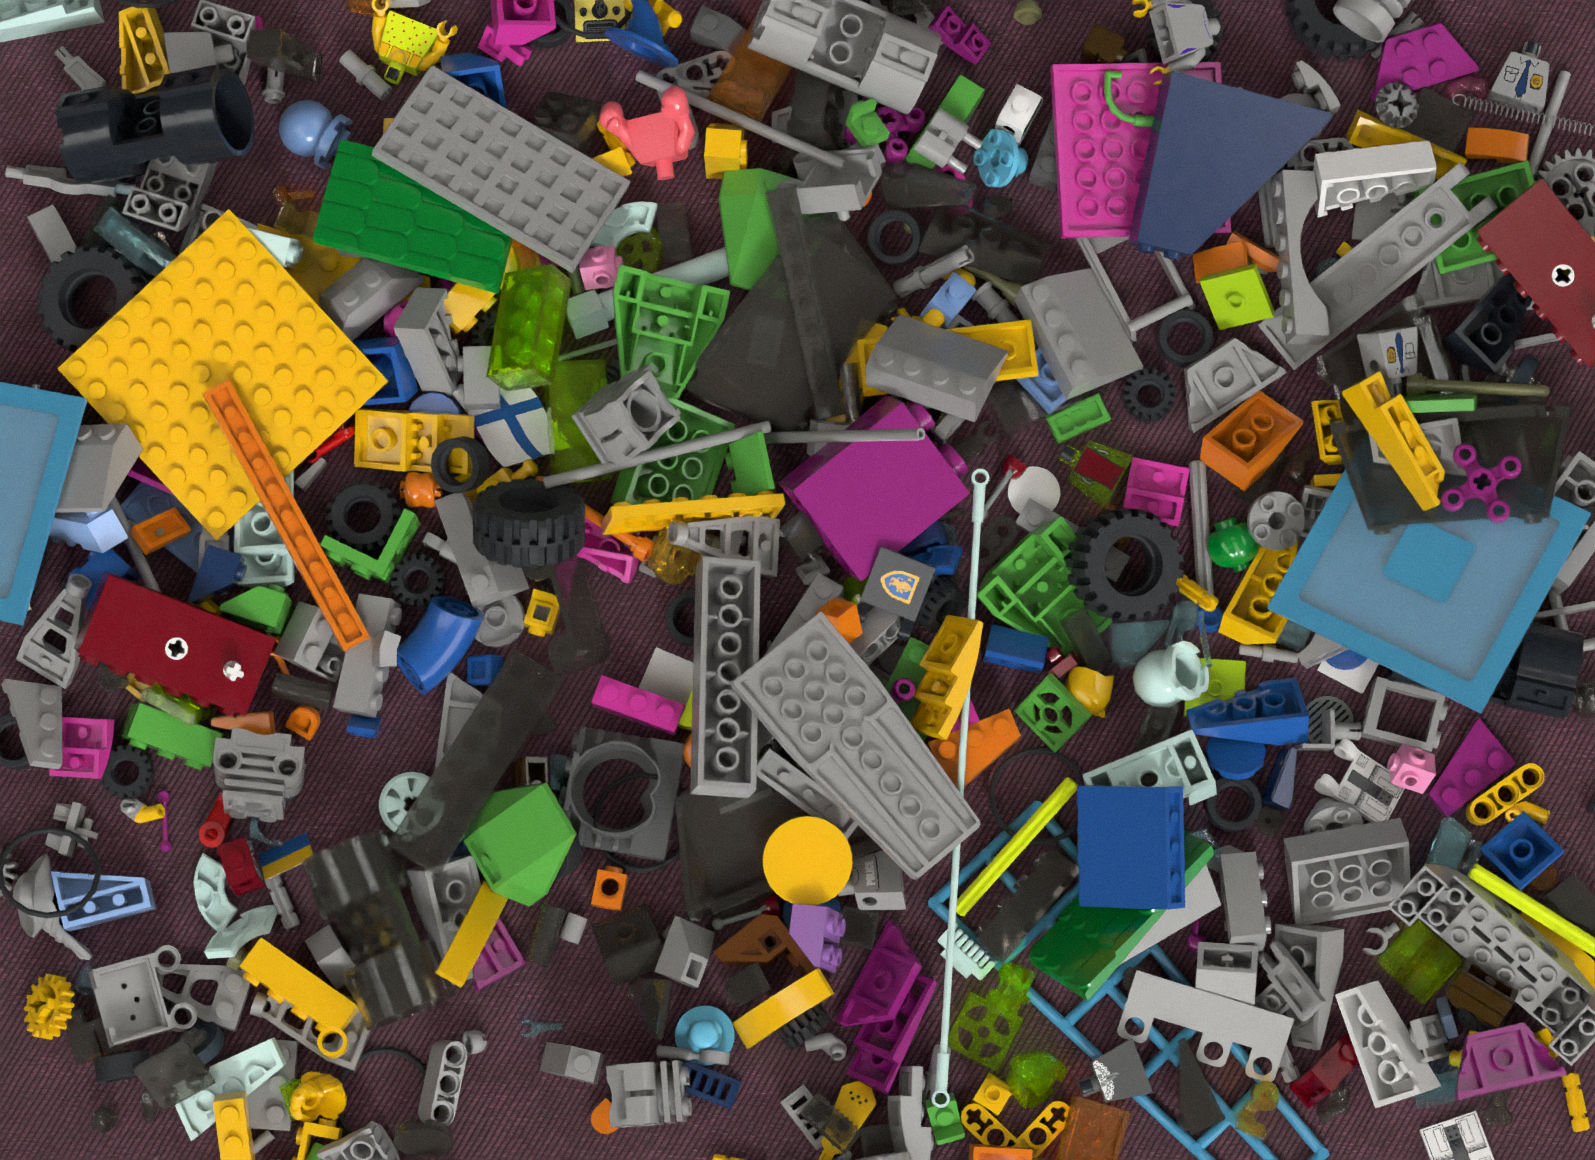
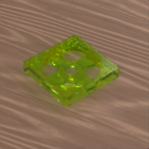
M159 683L154 684L153 687L145 688L140 697L190 726L207 719L212 711L211 706L207 708L192 702L188 694L182 693V696L178 697L165 692L162 689V684Z
M970 992L948 1035V1047L997 1072L1024 1018ZM985 1006L989 1008L984 1019L978 1022L965 1016L967 1011L974 1007ZM999 1014L1003 1015L1008 1022L1010 1030L1008 1037L995 1031L994 1024ZM981 1026H986L989 1029V1035L986 1038L978 1035V1029ZM959 1027L972 1033L973 1041L968 1050L964 1049L958 1037ZM989 1042L1002 1048L1000 1053L992 1057L982 1058L978 1056L983 1045Z

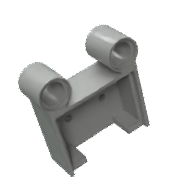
M875 147L826 151L846 160L842 171L802 153L797 154L793 158L798 179H789L779 183L776 186V191L787 188L792 189L798 216L802 214L836 212L839 220L846 221L850 218L849 211L862 209L882 174Z
M164 945L151 954L93 969L89 972L109 1048L170 1030L183 1032L192 1027L196 1022L197 1012L191 1004L179 1003L167 1012L156 973L167 975L179 966L181 957L175 947ZM160 953L170 955L172 959L170 967L160 965L158 961ZM176 1010L186 1012L188 1016L186 1025H180L176 1022L174 1018Z

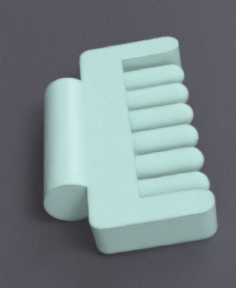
M955 923V930H956V929L958 928V924H957V923ZM948 929L938 939V942L945 948L940 954L945 960ZM958 929L955 932L953 967L966 979L972 973L976 978L982 980L997 964V960L995 958L991 959L984 967L985 963L990 959V955L986 954L978 961L985 953L983 949H980L973 957L974 953L979 949V945L975 944L967 951L974 941L969 939L962 947V944L968 939V935L964 934L956 941L963 933L961 929Z

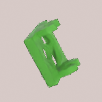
M1052 673L1046 676L1014 710L1054 753L1078 732L1092 716ZM1043 693H1053L1060 699L1056 703H1047L1041 695ZM1035 705L1040 709V720L1037 718L1034 709ZM1066 705L1072 712L1071 726L1063 719L1062 709ZM1049 707L1056 711L1057 721H1051L1046 717L1045 708ZM1046 726H1057L1062 732L1051 731Z

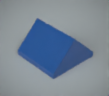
M991 625L983 661L1041 674L1049 637Z
M1524 811L1480 848V852L1498 876L1520 891L1565 853Z

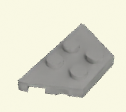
M1432 259L1423 267L1412 304V311L1478 301L1504 273L1495 264V260L1439 275Z
M1232 337L1184 368L1190 431L1195 433L1287 372L1281 366L1276 365L1265 358V356Z
M452 673L447 676L433 784L438 786L496 766L503 713L501 705L489 699Z

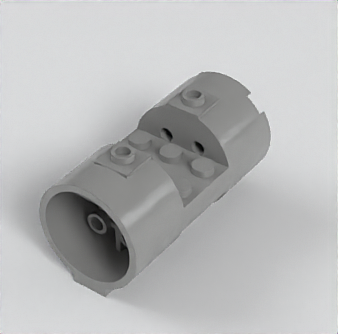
M763 0L750 32L754 37L748 41L747 48L868 99L874 98L876 102L899 112L909 114L917 102L925 83L928 81L937 58L941 34L861 0Z

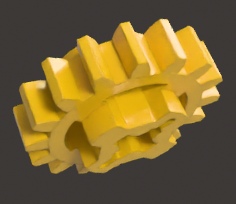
M46 974L45 978H38V985L33 984L31 986L33 993L26 997L28 1001L24 1010L28 1011V1015L24 1018V1022L29 1023L27 1031L32 1032V1036L52 1040L53 1036H60V1028L66 1030L67 1024L65 1021L72 1018L70 1013L75 1003H72L70 1000L74 996V992L69 991L72 984L71 982H66L65 977Z

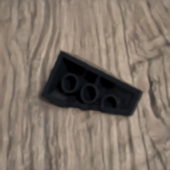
M1508 273L1506 276L1503 274L1439 342L1460 364L1495 374L1512 355L1516 337L1524 324L1522 321L1527 308L1531 305L1532 298L1529 295L1524 298L1513 284L1517 280L1511 273Z

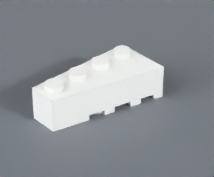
M1430 141L1315 154L1313 171L1316 172L1318 199L1315 201L1314 206L1317 217L1328 215L1327 210L1341 207V210L1344 211L1353 208L1352 203L1370 199V203L1380 201L1381 198L1392 192L1398 196L1433 185L1437 166Z
M1378 980L1335 995L1375 1108L1441 1087L1429 1064L1421 1062V1059L1424 1058L1423 1054L1418 1050L1417 1045L1413 1044L1408 1029Z

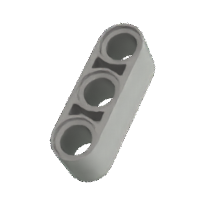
M438 1040L432 1045L418 1108L420 1120L427 1125L446 1127L454 1120L467 1060V1050L461 1042ZM450 1047L452 1055L450 1059L447 1060L446 1052L447 1049ZM445 1077V1086L441 1090L440 1081ZM438 1106V1107H439V1115H438V1117L435 1119V1118H434V1110H435V1108Z

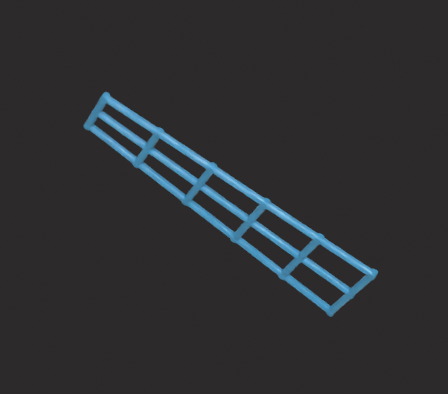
M1034 801L1008 827L1017 833L1042 803ZM1054 818L1045 825L1053 837L1065 832ZM1003 830L959 871L958 888L984 864L988 865L995 858L994 855L1012 837ZM1069 837L1058 841L1078 866V847ZM1006 869L999 879L1038 920L999 956L956 916L958 928L955 932L961 929L963 931L961 937L967 934L968 939L966 942L969 939L974 941L971 947L978 944L979 949L977 952L980 949L985 951L982 957L986 954L990 955V959L987 962L995 958L997 964L994 966V969L1007 979L1093 1061L1104 1054L1073 1025L1106 994L1124 1011L1127 997L1116 985L1149 953L1172 981L1192 987L1157 943L1119 965L1088 1002L1083 999L1065 1017L1017 974L1008 963L1045 929L1049 930L1056 923L1055 919L1079 895V881L1049 910L1045 911ZM951 880L928 901L929 908L947 924L949 909L943 902L950 897ZM1132 1017V1021L1144 1031L1143 1021L1137 1017ZM1151 1025L1148 1038L1160 1051L1143 1066L1147 1078L1169 1059L1222 1116L1195 1140L1148 1095L1132 1098L1198 1160H1216L1205 1148L1229 1125L1237 1131L1263 1160H1279L1239 1117L1263 1093L1268 1096L1314 1152L1308 1160H1325L1328 1158L1329 1151L1271 1082L1254 1079L1256 1084L1230 1108L1177 1051L1197 1031L1184 1027L1168 1042ZM1233 1042L1230 1051L1240 1064L1246 1068L1249 1055L1240 1044ZM1254 1062V1071L1259 1075H1265Z

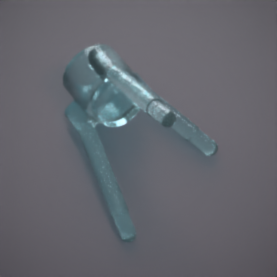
M1182 601L1176 603V607H1173V617L1167 633L1165 646H1170L1176 626L1178 628L1176 643L1183 641L1184 630H1193L1195 625L1198 624L1206 666L1210 668L1212 662L1204 624L1205 612L1199 611V605L1194 602Z

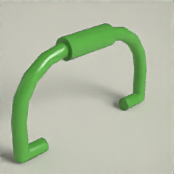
M1105 71L1104 94L1106 104L1111 112L1122 121L1132 123L1133 126L1152 127L1154 116L1136 114L1130 116L1117 108L1112 98L1111 78L1121 79L1122 72Z

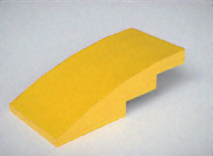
M358 409L355 412L354 467L432 473V454L440 443L444 440L463 436L474 438L475 415L407 410ZM454 448L451 451L448 459L450 473L471 474L473 466L468 453L462 448Z
M947 615L919 665L926 669L927 672L915 691L914 697L921 701L910 721V724L918 734L947 740L961 712L971 685L980 648L983 628L981 621Z

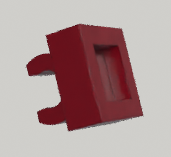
M1055 645L1046 653V656L1053 664L1049 667L1047 673H1052L1058 679L1076 666L1080 659L1073 650L1064 656L1060 648Z

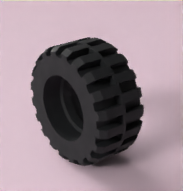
M1287 0L1285 14L1289 15L1287 21L1289 29H1295L1296 34L1294 38L1299 44L1303 41L1308 44L1306 50L1313 54L1317 50L1322 53L1321 58L1329 60L1332 55L1337 56V61H1346L1348 56H1352L1355 60L1361 58L1364 52L1370 53L1377 48V42L1369 41L1357 35L1346 26L1334 24L1324 18L1319 12L1315 0Z
M83 245L76 247L75 253L66 251L61 254L62 260L60 262L54 260L48 266L51 269L49 275L43 274L40 282L44 283L43 290H37L36 298L42 302V305L37 307L38 316L45 319L41 325L46 332L51 333L50 338L56 344L63 346L64 349L75 353L150 283L149 280L144 278L146 275L144 270L136 265L134 260L109 247L92 245L89 248ZM99 276L108 277L114 283L117 292L114 312L102 325L92 329L85 328L80 325L75 314L77 294L89 280Z
M515 479L511 482H499L496 486L490 485L484 491L482 490L473 502V544L482 556H485L487 560L497 561L498 564L504 566L508 564L517 568L522 566L538 568V566L549 567L555 563L567 562L569 558H574L585 544V502L573 488H567L563 484L546 489L544 482L537 481V479Z
M1131 508L1106 509L1100 511L1099 516L1092 515L1085 520L1087 526L1079 527L1074 533L1078 537L1076 542L1070 541L1068 550L1072 551L1071 559L1066 558V567L1071 568L1072 574L1067 575L1069 584L1076 586L1073 593L1077 599L1084 600L1083 605L1090 611H1096L1097 615L1123 621L1143 620L1144 616L1151 617L1157 614L1158 607L1165 608L1171 602L1168 596L1170 594L1176 595L1179 586L1176 585L1177 578H1183L1184 570L1179 569V562L1184 561L1183 552L1177 551V547L1181 543L1177 536L1170 535L1173 529L1168 523L1160 522L1161 518L1153 513H1146L1144 510ZM1129 536L1140 544L1145 556V568L1141 579L1133 588L1126 592H1120L1110 585L1106 577L1105 559L1110 547L1118 539Z

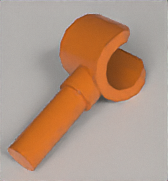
M276 634V642L279 644L281 636ZM277 646L273 647L270 655L274 656L283 677L290 675L284 659L274 654Z

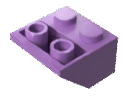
M793 904L789 934L815 967L830 973H836V966L840 965L842 959V951L839 948L840 936L843 937L846 926L845 919H842L843 914L828 907Z

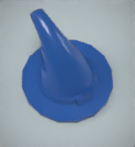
M631 0L633 4L632 19L628 20L625 30L614 27L605 29V36L610 41L633 55L664 67H677L678 59L670 53L668 45L664 44L661 24L648 0Z

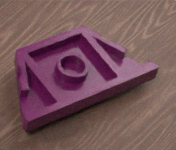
M1435 22L1386 37L1382 43V57L1377 65V79L1374 91L1371 92V100L1375 102L1379 90L1387 84L1399 82L1402 85H1409L1408 89L1413 91L1479 71V68L1442 23Z
M888 920L835 1020L845 1027L895 1019L922 968L899 926Z
M1524 1022L1469 1034L1465 1037L1454 1097L1455 1101L1563 1077L1567 1073L1562 1066L1559 1067L1548 1054L1549 1050L1543 1043L1535 1039L1531 1029Z

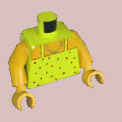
M372 0V8L376 11L373 14L371 30L374 50L379 54L381 62L389 65L384 75L385 80L399 85L404 72L418 76L421 71H428L431 65L435 66L441 62V56L445 55L450 43L448 38L457 33L458 28L456 25L451 27L448 33L445 30L447 20L439 23L435 29L392 11H389L387 15L385 11L391 6V0H386L385 7L380 6L378 0Z

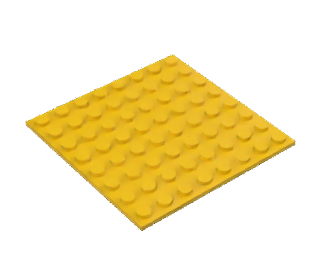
M230 209L219 217L57 368L78 392L88 399L87 401L108 424L128 425L143 448L139 455L140 459L216 541L260 500L202 396L203 392L229 379L284 479L389 382Z

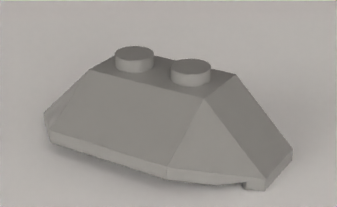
M363 258L320 294L319 306L344 334L353 341L425 280L417 271L374 259Z

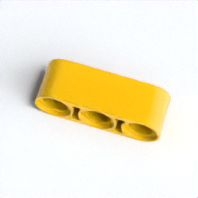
M1534 763L1523 765L1474 799L1466 808L1468 821L1476 826L1485 825L1539 788L1544 781L1542 768ZM1524 771H1530L1534 774V785H1527L1523 782L1522 774ZM1500 787L1510 790L1512 794L1510 802H1504L1499 798L1498 791ZM1476 804H1482L1487 808L1488 815L1486 819L1478 818L1475 815L1474 808Z

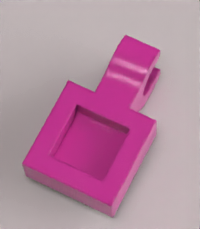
M492 21L486 26L478 45L479 49L500 62L509 58L519 66L523 65L525 59L528 60L533 51L527 45H494Z

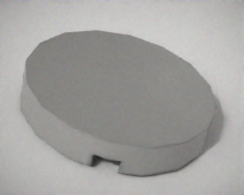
M511 595L478 607L484 614L483 621L475 636L478 642L487 647L501 648L509 646L520 637L525 627L523 624L525 612L523 605L516 596Z

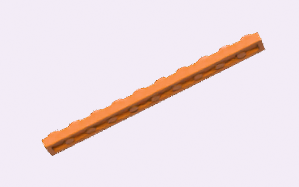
M229 379L203 392L202 396L343 653L370 639L371 637Z

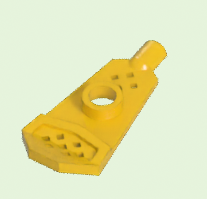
M860 1081L842 1086L821 1140L824 1150L818 1160H832L835 1154L843 1153L876 1106V1100L871 1087ZM842 1118H846L850 1122V1126L846 1130H842L838 1126V1122Z

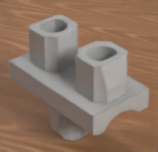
M73 802L72 805L56 804L53 819L67 822L65 830H70L80 835L86 841H88V838L97 839L98 833L90 831L93 823L92 819L85 818L81 828L86 806ZM48 833L45 845L57 850L63 856L72 858L77 841L69 836ZM80 843L77 844L78 847L84 848Z

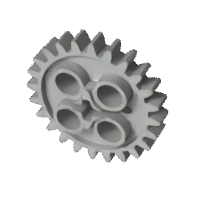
M1580 148L1576 149L1574 156H1571L1570 152L1565 150L1563 159L1555 154L1552 158L1553 164L1546 161L1543 165L1545 171L1539 170L1536 176L1538 179L1542 177L1551 190L1553 185H1560L1564 188L1565 195L1556 196L1568 210L1574 209L1579 212L1580 219L1577 221L1590 237L1595 236V203L1592 200V196L1595 195V159L1592 158V150H1589L1585 156H1582ZM1577 172H1586L1589 175L1590 181H1581L1577 176ZM1564 174L1569 175L1570 181L1564 177ZM1574 193H1576V194L1582 193V194L1584 195V197H1583V198H1581V197L1575 198V197L1573 196V194H1574ZM1587 210L1593 214V217H1589Z

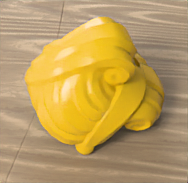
M311 1071L302 1075L300 1079L301 1084L293 1091L290 1098L289 1110L291 1116L303 1122H313L319 1115L326 1119L337 1121L339 1118L338 1114L344 1111L347 1102L343 1084L331 1074Z

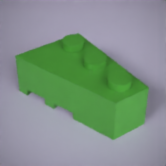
M135 703L130 706L119 737L130 740L129 745L143 750H146V747L158 750L157 755L173 760L176 756L184 759V765L201 770L202 766L211 767L216 737L221 738L223 733L142 703Z

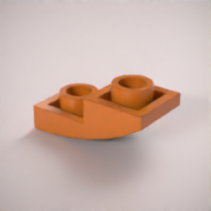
M1468 127L1465 155L1467 159H1496L1498 163H1521L1527 161L1530 136L1529 134L1508 130Z
M1242 241L1211 248L1192 255L1196 283H1200L1202 276L1248 265L1246 243Z

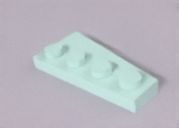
M275 1037L167 1086V1090L191 1141L216 1122L213 1106L216 1094L246 1091L248 1096L286 1065Z

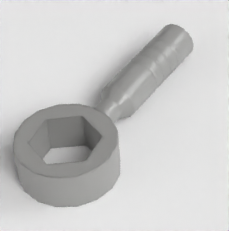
M661 1045L657 1047V1057L688 1061L699 1059V1062L729 1065L730 1053L713 1050L695 1052L688 1048Z

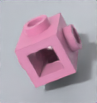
M614 245L589 248L581 259L579 269L585 290L614 286L618 265H624L622 256H617Z
M1402 744L1396 754L1393 753L1388 760L1387 769L1390 770V783L1400 788H1406L1423 794L1436 775L1435 755L1420 748Z

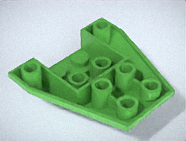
M547 782L492 791L482 795L470 805L463 841L493 892L530 907L548 894L576 836V832L572 827L571 821L558 803L555 794L551 791Z

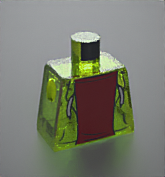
M1088 441L1082 452L1066 445L1058 460L1073 467L1068 481L1105 509L1131 463L1133 456Z

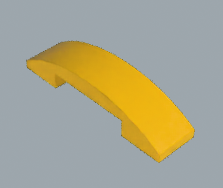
M817 968L759 1004L732 1024L746 1048L749 1049L780 1027L833 995L834 992L821 970Z

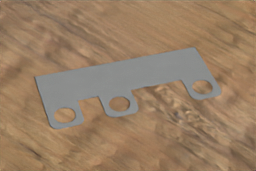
M1136 970L1117 1032L1122 1038L1133 1039L1135 1042L1143 1043L1148 1038L1154 1018L1202 1032L1196 1058L1200 1062L1216 1067H1222L1226 1064L1233 1042L1252 1048L1245 1068L1246 1075L1264 1082H1272L1276 1077L1294 1018ZM1132 1017L1141 1019L1144 1023V1031L1137 1036L1130 1035L1125 1029L1128 1019ZM1218 1042L1222 1046L1223 1054L1219 1059L1210 1060L1205 1056L1204 1047L1207 1043ZM1259 1057H1266L1272 1062V1070L1266 1075H1259L1253 1069L1254 1061Z

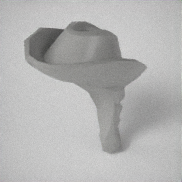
M48 854L40 856L29 868L28 872L23 873L19 877L13 890V898L29 909L42 912L57 911L53 903L55 889ZM18 909L20 924L28 936L34 938L43 929L50 936L54 937L55 941L63 943L65 947L70 948L80 959L90 960L93 956L86 946L63 929L59 923V917L46 919L27 915Z

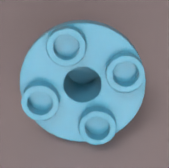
M991 129L983 139L979 150L974 152V164L978 166L980 177L988 187L1000 188L1006 186L1014 175L1018 177L1019 174L1025 171L1028 165L1026 150L1018 147L1014 136L1006 130Z
M698 1006L690 1009L680 1018L676 1027L675 1040L678 1048H688L695 1052L713 1050L729 1053L734 1044L735 1033L731 1020L723 1011L712 1006ZM699 1059L690 1060V1062L697 1065H713L711 1063L699 1062Z

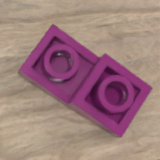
M948 5L939 10L928 26L930 30L941 34V41L973 64H977L991 45V42L974 23L966 26Z

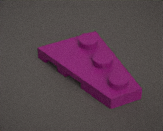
M1477 718L1427 796L1443 816L1447 818L1516 763L1482 720Z

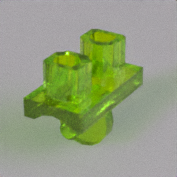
M1009 962V964H1002L998 972L1001 981L997 989L989 991L985 1001L988 1004L987 1011L1013 1022L1021 1004L1029 1005L1031 1001L1026 994L1036 973Z

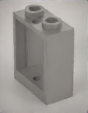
M1377 676L1372 683L1361 726L1362 729L1360 730L1362 732L1361 737L1397 747L1405 744L1430 753L1432 748L1437 749L1441 737V732L1437 731L1439 720L1444 721L1448 710V704L1444 703L1445 696L1437 692L1389 681ZM1386 689L1434 702L1424 742L1376 729Z

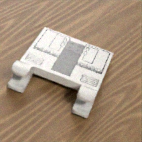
M1342 739L1336 745L1334 753L1342 759L1352 761L1339 785L1330 775L1323 774L1314 785L1315 790L1321 794L1331 796L1339 802L1352 804L1360 811L1361 816L1371 823L1388 820L1405 788L1391 784L1390 770L1359 751L1349 739Z
M1476 1111L1419 1130L1430 1160H1494Z

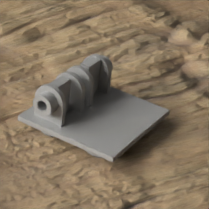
M1392 192L1381 198L1380 201L1370 203V199L1356 202L1351 239L1363 241L1412 202V192L1398 196Z

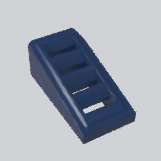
M938 519L898 552L914 557L926 552V548L950 545L944 524Z
M1289 747L1278 751L1261 797L1262 804L1280 812L1291 809L1297 749Z
M686 1060L683 1066L689 1068V1076L692 1069L697 1071L691 1088L684 1085L685 1092L731 1110L742 1082ZM703 1074H706L708 1079L703 1092H700L697 1089ZM714 1078L720 1081L713 1097L708 1094ZM725 1083H729L731 1086L725 1101L720 1099Z

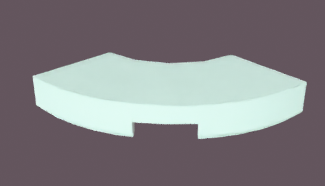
M632 202L613 210L591 244V247L614 245L616 249L619 243L629 235L638 232L650 233L658 207L657 203Z
M203 853L197 864L194 876L195 896L198 908L204 919L211 927L218 931L224 925L228 927L238 909L229 901L225 892L226 874L223 865Z
M275 905L251 909L240 914L241 919L226 927L224 925L220 928L205 948L204 953L207 958L235 957L238 950L249 940L260 935L269 934L278 913Z

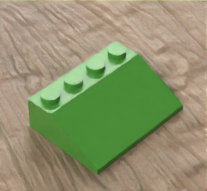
M1529 161L1465 177L1450 189L1468 212L1488 196L1498 207L1433 259L1439 275L1498 259L1492 250L1486 253L1476 241V238L1480 236L1477 233V229L1534 184ZM1428 188L1412 192V201ZM1433 214L1430 217V221L1433 225H1438L1441 223L1442 218L1439 214Z
M667 397L675 409L679 408L681 411L679 416L681 418L645 451L732 430L736 424L675 398ZM729 442L622 469L610 503L615 504L627 501L631 502V505H638L651 499H658L660 503L671 502L672 499L678 497H687L690 501L700 500L702 496L712 495Z

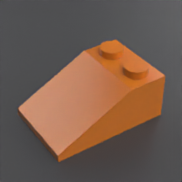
M1259 390L1203 437L1199 460L1245 491L1266 472L1303 425V420Z

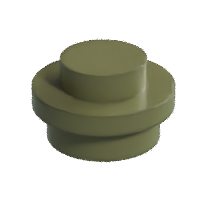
M1023 0L1017 3L1014 10V19L1023 25H1032L1042 18V10L1036 1Z

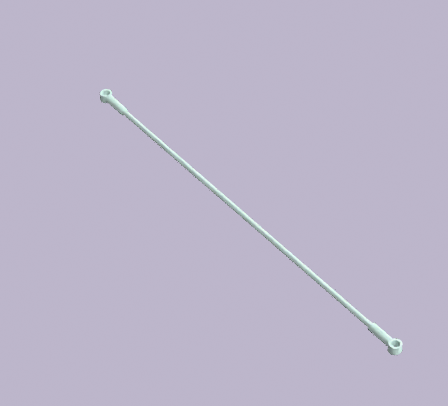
M984 469L975 470L971 476V482L974 485L972 522H974L968 603L969 619H975L980 531L984 518L985 487L989 481V474ZM983 474L986 481L983 483L976 482L975 475ZM970 687L962 706L957 789L963 797ZM960 844L953 849L940 1053H937L935 1092L931 1097L933 1105L938 1108L947 1106L950 1101V1096L947 1093L949 1068L947 1048ZM938 1093H943L946 1096V1102L942 1105L937 1104L935 1101V1096Z

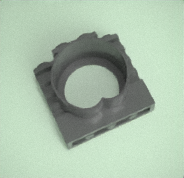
M581 726L580 732L574 733L572 749L576 751H574L573 758H567L565 775L569 780L567 787L562 786L559 804H561L565 815L571 821L581 847L665 862L678 796L677 789L680 785L685 744ZM621 759L637 764L646 773L658 774V780L649 778V787L641 796L644 815L638 823L627 828L613 829L596 822L597 829L594 827V819L589 815L584 805L583 788L587 777L598 765L609 760Z

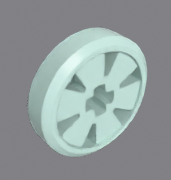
M406 772L392 778L383 788L379 799V810L384 823L396 834L409 838L421 837L434 830L440 823L445 809L444 796L439 786L434 785L430 777L417 772ZM409 797L412 800L415 797L419 799L417 802L419 809L416 812L412 810L409 812L405 811L407 807L405 801Z

